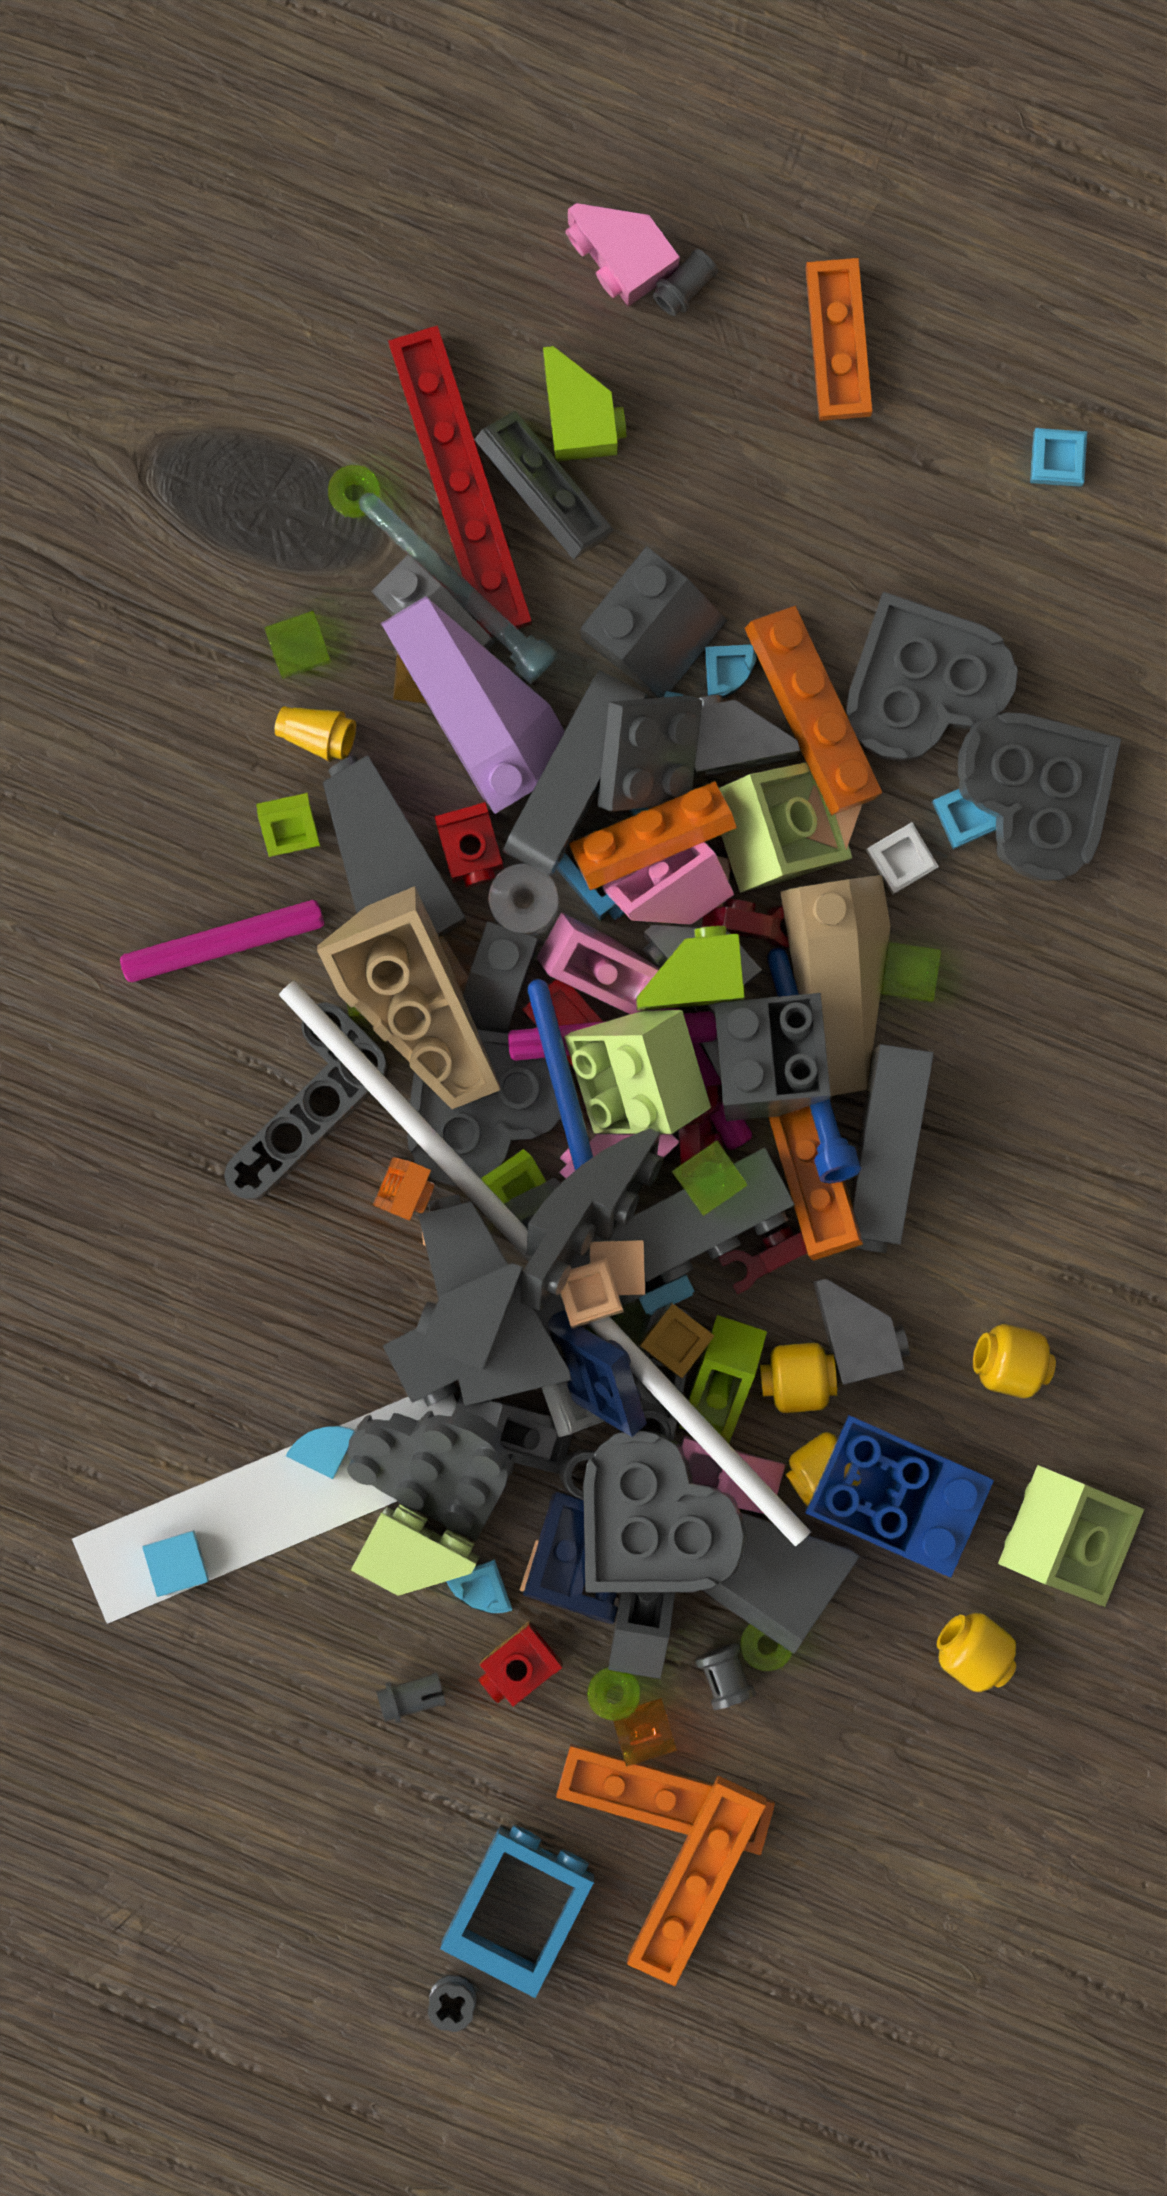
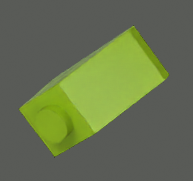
M554 346L543 347L555 459L559 462L617 455V439L627 438L624 408L613 407L612 392Z
M726 926L694 929L695 938L684 939L637 996V1012L744 1000L739 934L727 935Z
M717 1315L711 1330L714 1337L704 1349L688 1401L729 1444L754 1380L767 1331ZM681 1424L679 1425V1428L686 1430Z

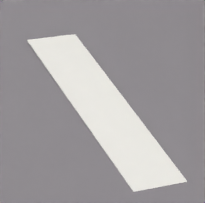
M452 1394L427 1407L423 1398L412 1403L410 1398L406 1397L340 1426L355 1430L357 1425L367 1415H371L373 1420H390L393 1413H399L418 1421L428 1411H433L434 1416H452L457 1402ZM290 1446L72 1538V1541L105 1621L108 1624L193 1588L190 1587L157 1597L142 1546L195 1530L209 1580H212L397 1502V1500L372 1485H363L353 1480L347 1471V1467L351 1462L348 1451L334 1479H331L286 1457L287 1452L292 1447Z

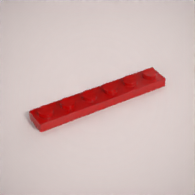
M438 325L388 340L476 622L490 637L532 625Z

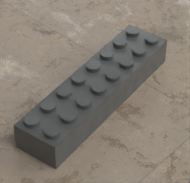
M763 1148L634 1215L627 1225L619 1223L609 1241L643 1240L645 1282L660 1275L664 1284L694 1269L689 1259L707 1251L712 1260L740 1246L741 1243L737 1235L745 1230L754 1227L757 1235H761L788 1221L789 1219L784 1210L795 1204L768 1152ZM597 1235L592 1240V1242L608 1241ZM590 1246L583 1256L575 1254L569 1264L571 1269L590 1263ZM521 1274V1276H520V1278H519V1283H520L521 1286H522V1274ZM552 1293L540 1311L536 1310L548 1333L550 1332L548 1326L550 1318L557 1312L566 1310L562 1297ZM643 1295L618 1296L621 1305L624 1306ZM415 1328L383 1345V1348L411 1402L413 1403L423 1398L427 1407L458 1391L454 1384V1381L458 1380L453 1359L420 1347L425 1335L415 1332Z

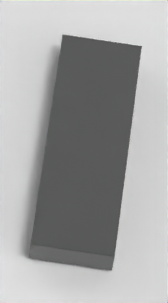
M516 411L485 427L474 439L573 560L606 540L614 531Z

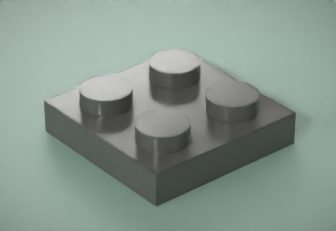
M685 695L609 702L598 798L599 807L609 811L656 807L692 790L703 700Z

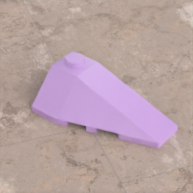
M427 596L381 623L382 627L477 790L491 810L497 813L532 792L565 732L550 704Z

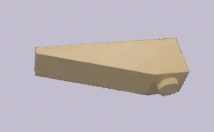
M882 875L854 878L781 891L799 995L821 993L830 1094L834 1096L867 1090L891 927Z
M415 886L366 906L317 945L319 956L338 995L351 1008L354 1006L373 1025V1030L385 1042L388 1040L410 1062V1068L451 1109L501 1090L499 1081L438 934Z

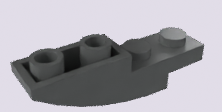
M650 1128L627 1137L601 1151L568 1176L543 1202L528 1223L526 1254L532 1256L522 1272L520 1303L540 1311L551 1293L554 1295L561 1293L570 1275V1262L576 1253L581 1256L586 1253L594 1234L609 1241L619 1223L627 1225L630 1222L639 1202V1195L637 1194L644 1184L651 1186L660 1172L663 1163V1157L657 1155L660 1132Z

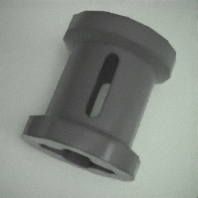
M739 1643L716 1648L694 1659L697 1667L704 1669L714 1697L711 1700L714 1710L733 1706L756 1695L754 1686L748 1685L738 1657L742 1651Z
M446 1975L433 1985L429 1995L428 2016L438 2029L458 2032L466 2028L472 2021L473 2011L476 2006V1991L473 1984L460 1975ZM447 1993L452 1999L460 1995L463 1997L460 2013H456L453 2008H448L445 2011L441 2009L444 1998L443 1994Z

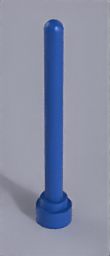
M782 948L771 949L767 955V961L777 996L799 995L786 951ZM830 1099L810 1105L820 1140V1145L817 1147L818 1155L814 1158L820 1181L823 1183H837L854 1177L861 1171L855 1147L848 1144L847 1139L841 1138Z
M536 979L529 984L528 994L574 1169L577 1170L581 1165L593 1158L549 987L545 981Z

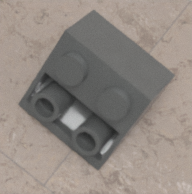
M821 993L714 1003L726 1121L778 1117L831 1098Z

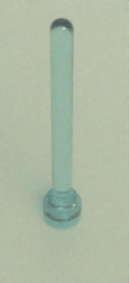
M366 493L361 496L359 500L360 509L513 653L510 659L517 664L514 668L517 673L529 684L542 675L556 659L557 651L544 639L537 641L532 635L526 638L375 494Z

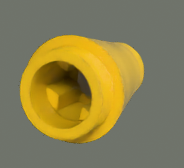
M283 706L278 713L275 723V736L284 738L286 741L329 762H332L335 758L340 760L347 758L351 752L356 735V721L346 718L344 711Z

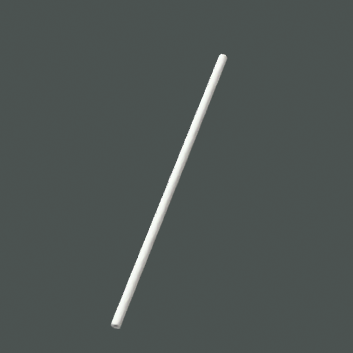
M295 981L288 984L280 992L279 996L529 1262L532 1256L526 1254L528 1229ZM610 1317L587 1324L598 1337L605 1341H616L626 1350L631 1359V1372L795 1547L811 1533L802 1521Z

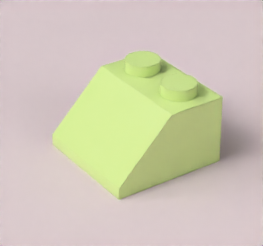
M807 762L749 774L719 788L732 812L737 827L721 836L740 893L778 884L852 859L849 846L846 850L836 816H831L819 788L818 791L838 848L807 839V837L815 832L817 827L816 813L808 802L813 785L817 786Z
M1037 1465L1033 1478L1025 1490L1024 1500L1012 1530L1006 1537L1004 1550L998 1564L1045 1585L1106 1607L1144 1509Z

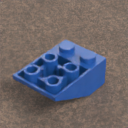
M848 1415L805 1513L951 1578L994 1480ZM848 1463H851L850 1468L844 1478L845 1466ZM861 1478V1483L858 1486L852 1485L854 1480L859 1482Z

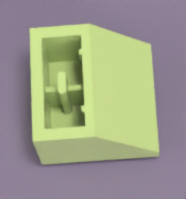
M682 1010L640 1011L576 1030L564 1036L594 1133L637 1134L651 1128L660 1132V1134H672L711 1108Z
M400 1504L395 1511L386 1507L380 1514L351 1571L399 1596L469 1575L473 1572L480 1556L471 1552L474 1546L472 1541L449 1529H446L443 1536L424 1527L428 1520L427 1517Z

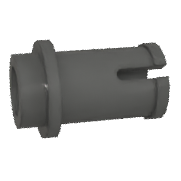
M696 249L667 280L661 278L656 283L657 290L653 293V298L671 316H675L679 311L685 313L690 308L689 301L712 277L719 273L718 268L707 254Z
M437 1672L432 1673L430 1676L392 1687L391 1683L387 1682L385 1683V1689L376 1691L384 1722L395 1719L396 1724L401 1723L400 1717L446 1705Z

